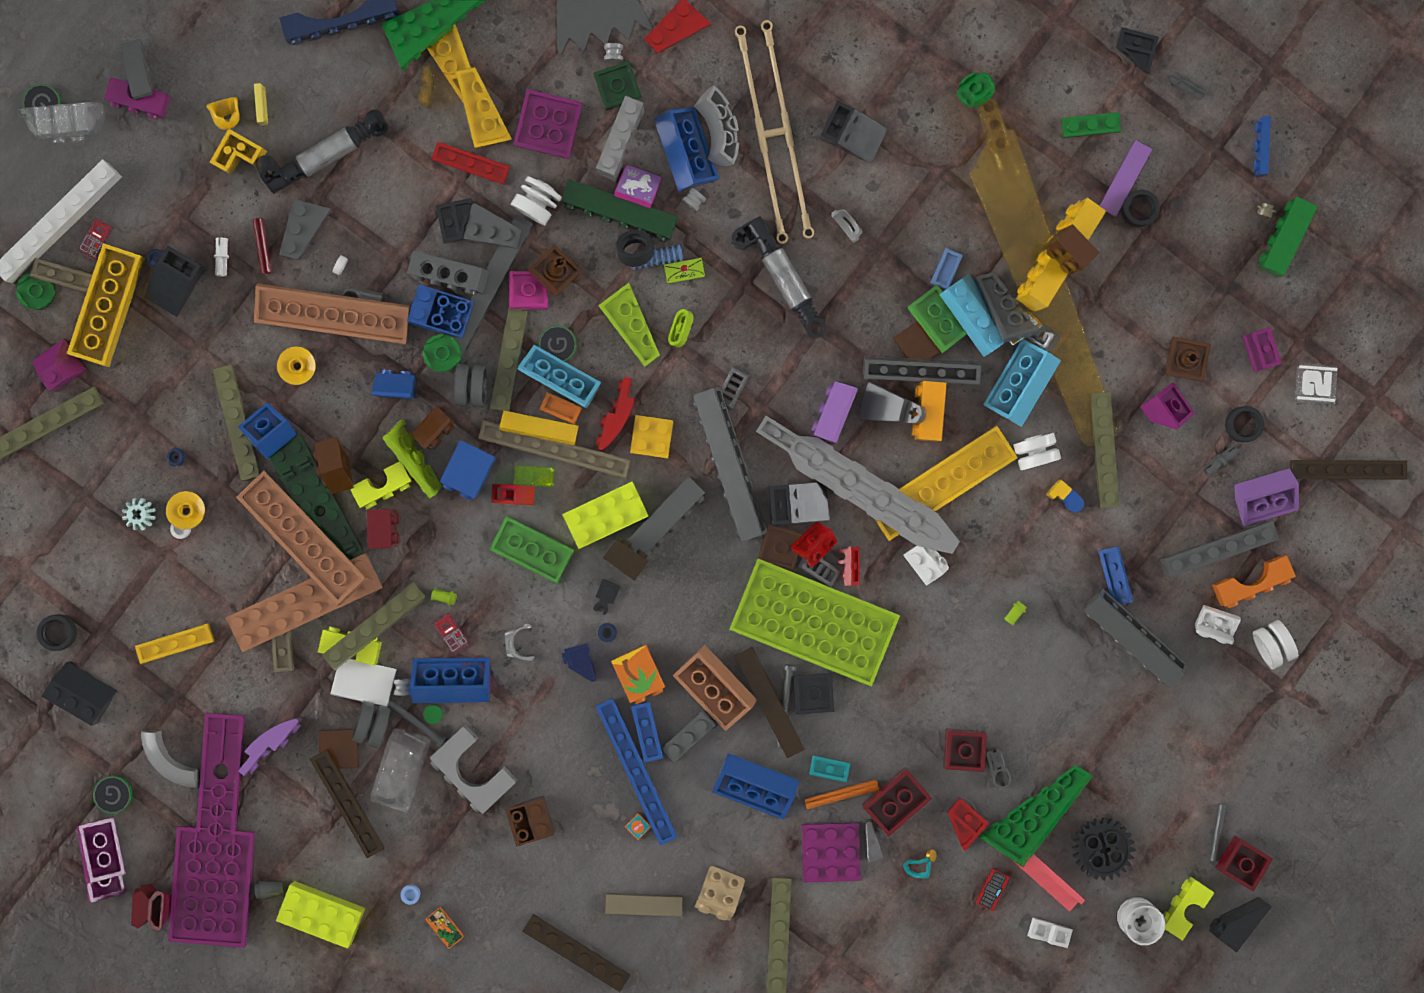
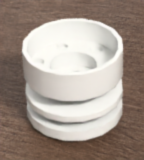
M527 176L525 182L531 188L522 185L521 188L527 193L526 196L516 194L510 205L530 219L545 226L551 217L550 212L545 208L547 206L556 208L557 205L551 199L560 202L562 197L548 184Z
M1133 897L1126 900L1120 906L1117 913L1119 927L1133 942L1139 945H1150L1162 937L1165 931L1164 917L1148 900Z

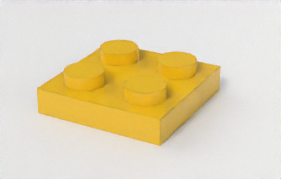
M635 415L630 453L668 458L673 420Z

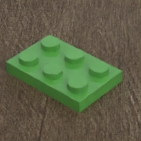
M936 285L907 308L943 353L967 333L941 298L940 294L943 291Z

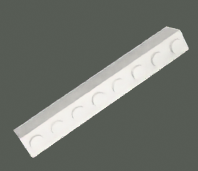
M102 159L0 259V277L4 281L13 284L34 264L35 258L39 259L122 176L108 162Z

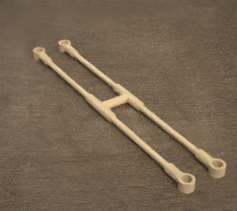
M765 20L761 24V30L764 32L766 44L769 47L782 112L783 127L764 131L747 54L746 28L744 26H737L735 36L738 38L740 51L743 54L755 113L754 120L760 150L763 153L778 234L776 240L779 244H785L788 236L785 233L783 221L780 218L767 153L766 138L785 134L802 211L803 237L811 239L814 235V230L811 228L809 214L806 211L794 152L795 145L789 115L786 112L773 48V25L770 21ZM769 24L770 29L766 30L763 26ZM739 29H742L744 31V34L739 35L737 31ZM811 230L812 235L806 236L805 231ZM784 235L786 240L780 241L779 236Z

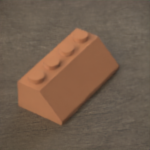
M706 645L701 647L672 675L725 731L745 715L757 702V699Z

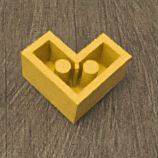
M228 129L210 163L232 175L241 159L256 167L257 159L265 155L267 151Z

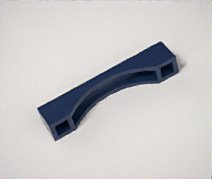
M366 0L359 8L339 18L315 19L300 13H294L279 17L287 43L299 45L306 39L317 40L321 38V35H336L340 33V30L357 29L358 25H373L377 23V20L381 19L391 20L396 15H399L396 0Z

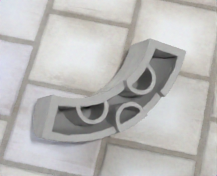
M713 85L702 94L694 107L702 114L710 131L711 148L707 159L720 166H731L735 163L739 150V143L737 142L738 123L736 116L732 115L728 107V100Z
M161 730L141 731L144 752L157 772L169 781L190 788L200 787V768H191L172 759L163 743Z

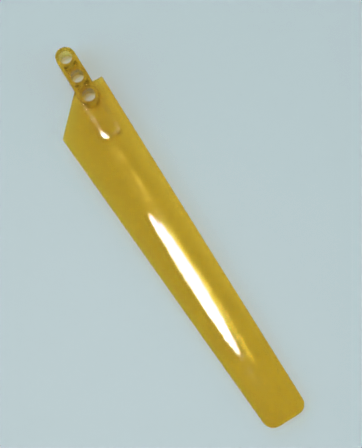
M990 98L986 103L991 105V112H986L983 109V105L978 106V114L987 137V142L970 176L1015 284L1019 289L1028 280L1027 274L1031 268L1036 267L1038 263L1036 260L1042 251L1045 252L1044 246L1051 235L1014 129L1006 131L997 102ZM992 121L996 122L998 130L990 129L989 123ZM996 140H1002L1004 148H998L995 144ZM1064 279L1048 307L1036 312L1027 307L1026 310L1041 323L1061 335L1053 351L1047 352L1061 360L1053 373L1082 443L1091 447L1094 446L1090 393L1104 392L1066 279ZM1113 419V429L1115 438L1117 436V428Z

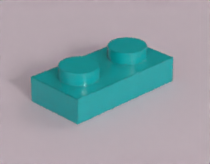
M812 755L809 774L847 782L851 763Z

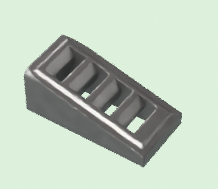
M1043 324L1040 327L1039 334L1026 337L1043 350L1053 351L1061 335Z
M733 365L721 388L722 394L724 393L733 398L732 401L724 398L726 406L730 409L734 407L750 376L749 372L736 365ZM736 373L737 375L743 377V380L737 378L733 374ZM730 380L740 384V386L737 387L736 385L730 383ZM726 387L736 391V394L726 390Z
M802 557L797 564L798 567L829 587H832L841 573L840 570L822 558L818 561L820 563L814 571H812L813 567L809 565L806 567L808 563L805 558ZM825 565L826 568L824 569V571H823V573L821 574V576L818 575V574L820 573L821 569L823 568V566ZM831 569L833 572L826 580L825 577Z
M866 819L868 862L882 859L883 855L870 819Z

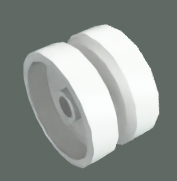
M1054 433L1043 436L1040 434L1013 444L1016 454H1029V456L1019 459L1020 470L1062 459L1059 449L1046 450V447L1052 446L1057 442Z
M1280 620L1268 624V630L1261 627L1253 631L1252 635L1256 647L1263 660L1271 669L1274 670L1282 666L1283 659L1290 662L1298 658L1299 655L1295 642Z

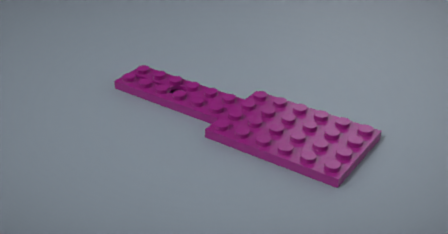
M205 713L196 827L177 826L168 942L245 948L247 945L255 831L236 830L241 773L238 770L242 765L245 715ZM218 764H224L228 768V776L224 779H220L214 774V769Z

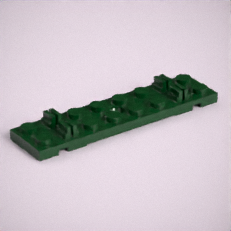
M302 434L292 438L269 457L291 499L349 560L364 554L363 548L334 494H331L329 489L324 487L322 478L318 477L316 472L318 464L308 449L309 447ZM319 507H322L324 509V513L322 515L317 513V509Z

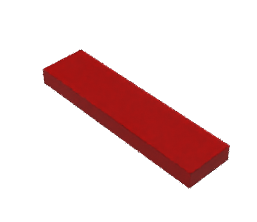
M438 141L431 158L432 161L505 185L510 170L508 165Z

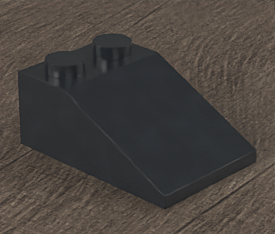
M1257 897L1220 915L1219 918H1215L1210 924L1211 928L1209 931L1237 953L1272 906L1260 897Z

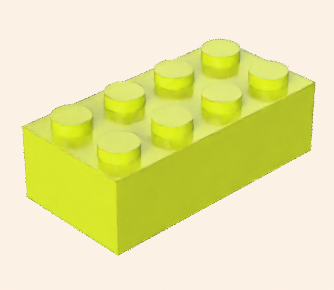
M633 481L562 514L578 549L649 516Z
M293 881L289 885L276 921L348 949L353 942L365 908Z

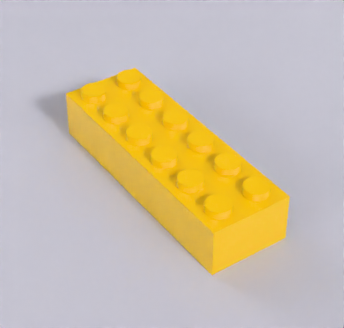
M1089 198L1082 201L1079 200L1076 204H1071L1068 207L1066 218L1059 222L1056 230L1059 231L1073 224L1089 240L1106 210ZM1047 250L1040 253L1036 260L1038 261L1036 267L1031 268L1027 274L1028 280L1017 290L1018 296L1016 300L1033 312L1049 306L1068 274L1060 268V264L1055 259L1047 255Z
M103 243L67 354L110 367L145 257Z

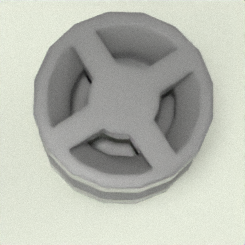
M607 43L604 45L606 50L604 61L612 63L623 61V56L621 55L623 50L622 44Z
M692 187L689 190L688 196H684L682 199L685 204L695 211H698L699 205L706 200L701 193Z
M394 679V695H411V679Z

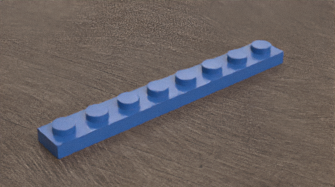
M611 698L596 705L595 707L659 844L662 845L677 838L675 829L614 699Z

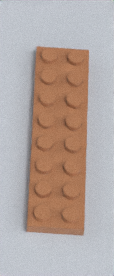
M264 284L256 285L255 323L406 344L408 341L409 323L407 319L410 313L409 305Z
M266 471L258 475L236 497L338 606L367 580L362 572Z
M367 553L350 560L367 580L340 606L310 578L227 616L226 620L241 651L244 652L381 589L382 585Z

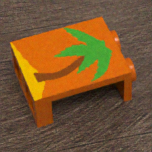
M647 644L611 660L630 703L635 702V704L643 702L646 700L645 696L651 693L653 696L663 692L662 688L666 686L651 657Z

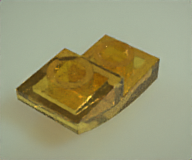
M426 65L422 66L423 72L420 74L423 84L427 85L419 87L421 93H418V98L421 105L424 104L426 109H430L434 97V76L431 66Z

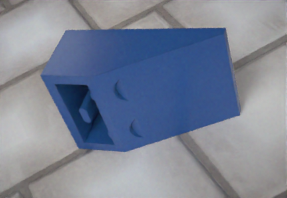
M419 284L407 321L409 325L421 329L463 338L474 301Z

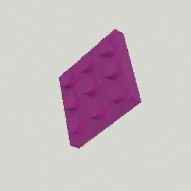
M527 89L513 146L570 160L583 102Z
M859 822L801 824L803 883L861 881Z

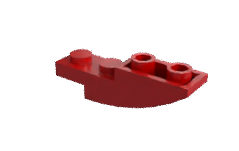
M624 377L623 380H619L617 391L620 392L619 399L615 398L612 409L616 411L615 414L607 412V416L603 415L601 427L604 428L602 435L598 434L596 445L599 446L598 450L603 451L616 439L631 414L635 399L628 397L632 378Z

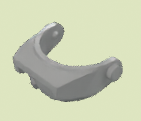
M844 209L833 211L831 213L832 218L835 219L853 243L858 241L862 229ZM844 217L851 222V224L853 225V227H854V229H855V232H854L852 226L844 219Z
M530 623L505 632L506 653L508 657L527 661L535 659V656L520 655L515 650L513 644L515 634L521 629L532 628Z

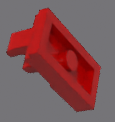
M860 547L839 549V553L845 554L844 560H838L839 564H845L843 571L844 585H860Z

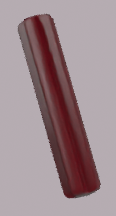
M255 218L252 221L261 274L267 275L272 273L264 220L263 218Z

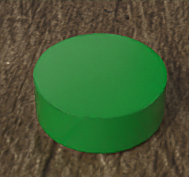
M436 704L427 706L423 712L424 720L429 724L438 723L443 717L441 707Z

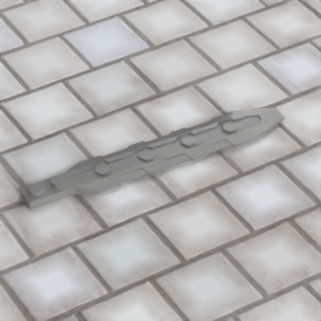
M765 416L756 430L757 434L786 451L798 471L812 480L816 479L833 490L834 494L844 500H849L866 511L875 520H880L899 532V535L916 546L952 554L960 541L938 513L898 491L897 487L876 477L861 464L851 461L835 451L831 445L820 438L798 436L768 416Z

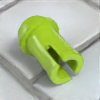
M434 588L431 595V600L447 603L448 606L454 605L457 594L454 591L447 592Z
M1019 601L1016 604L1013 603V608L1004 617L1013 626L1022 613H1026L1027 607Z

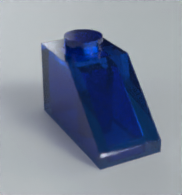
M588 642L564 649L565 653H562L564 664H568L571 670L589 681L595 682L597 678Z

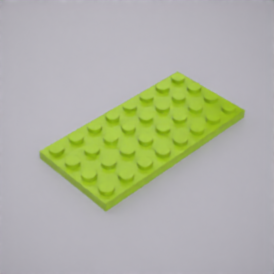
M757 559L729 630L872 687L900 615Z

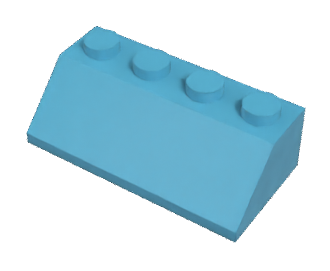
M970 274L940 294L983 357L1004 344L978 286Z
M1022 339L983 405L1022 427L1061 360Z
M533 345L517 368L524 374L586 409L601 384L598 380L536 345Z

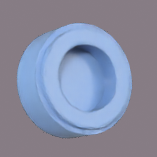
M413 884L406 885L401 891V899L408 905L415 904L421 895L420 889Z

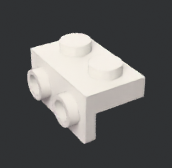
M915 546L904 554V557L926 586L949 569L947 561L936 550Z
M1203 605L1195 622L1196 633L1205 638L1216 639L1223 644H1233V636L1241 619L1239 616Z

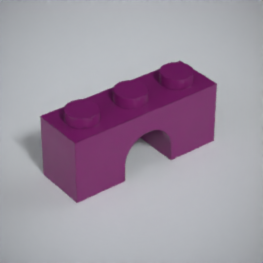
M110 77L104 99L110 103L109 106L117 109H121V106L126 107L131 113L139 115L140 112L147 114L146 117L158 120V117L165 119L171 96L152 89L153 95L143 97L140 100H134L129 82Z

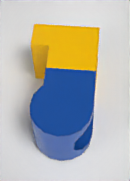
M1058 480L1046 493L1051 499L1058 497L1070 512H1079L1084 507L1083 499L1062 480Z

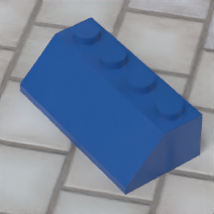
M695 107L668 110L654 118L678 191L688 190L691 187L696 188L719 180L714 163L707 159L710 150Z
M490 658L413 659L410 681L412 703L489 702L491 688Z
M728 753L712 792L784 820L795 798L799 780Z

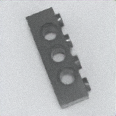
M416 251L412 252L407 271L408 274L413 276V280L424 282V279L430 280V284L439 287L442 284H446L448 289L455 291L462 288L465 289V293L475 296L476 293H484L489 271L483 268ZM433 266L432 272L428 274L429 267ZM450 270L449 277L445 278L446 272ZM467 275V281L463 283L462 279Z

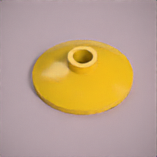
M302 347L287 348L280 354L277 361V371L280 377L292 385H301L308 382L316 369L313 355ZM296 363L301 364V368L299 370L295 369Z
M189 491L173 495L166 506V516L169 522L176 528L183 530L192 529L199 525L205 515L204 502L197 494ZM186 508L190 509V513L188 515L184 514V510Z

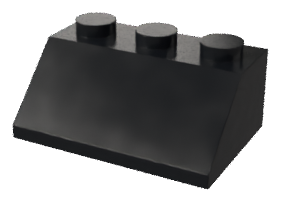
M68 661L52 678L41 697L93 726L99 723L117 690Z

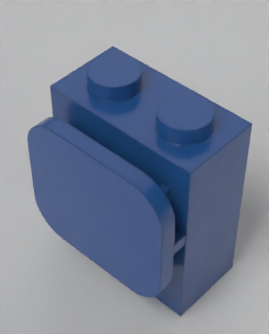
M460 440L440 480L444 484L443 488L451 492L456 489L461 492L460 496L471 500V498L477 499L497 457Z

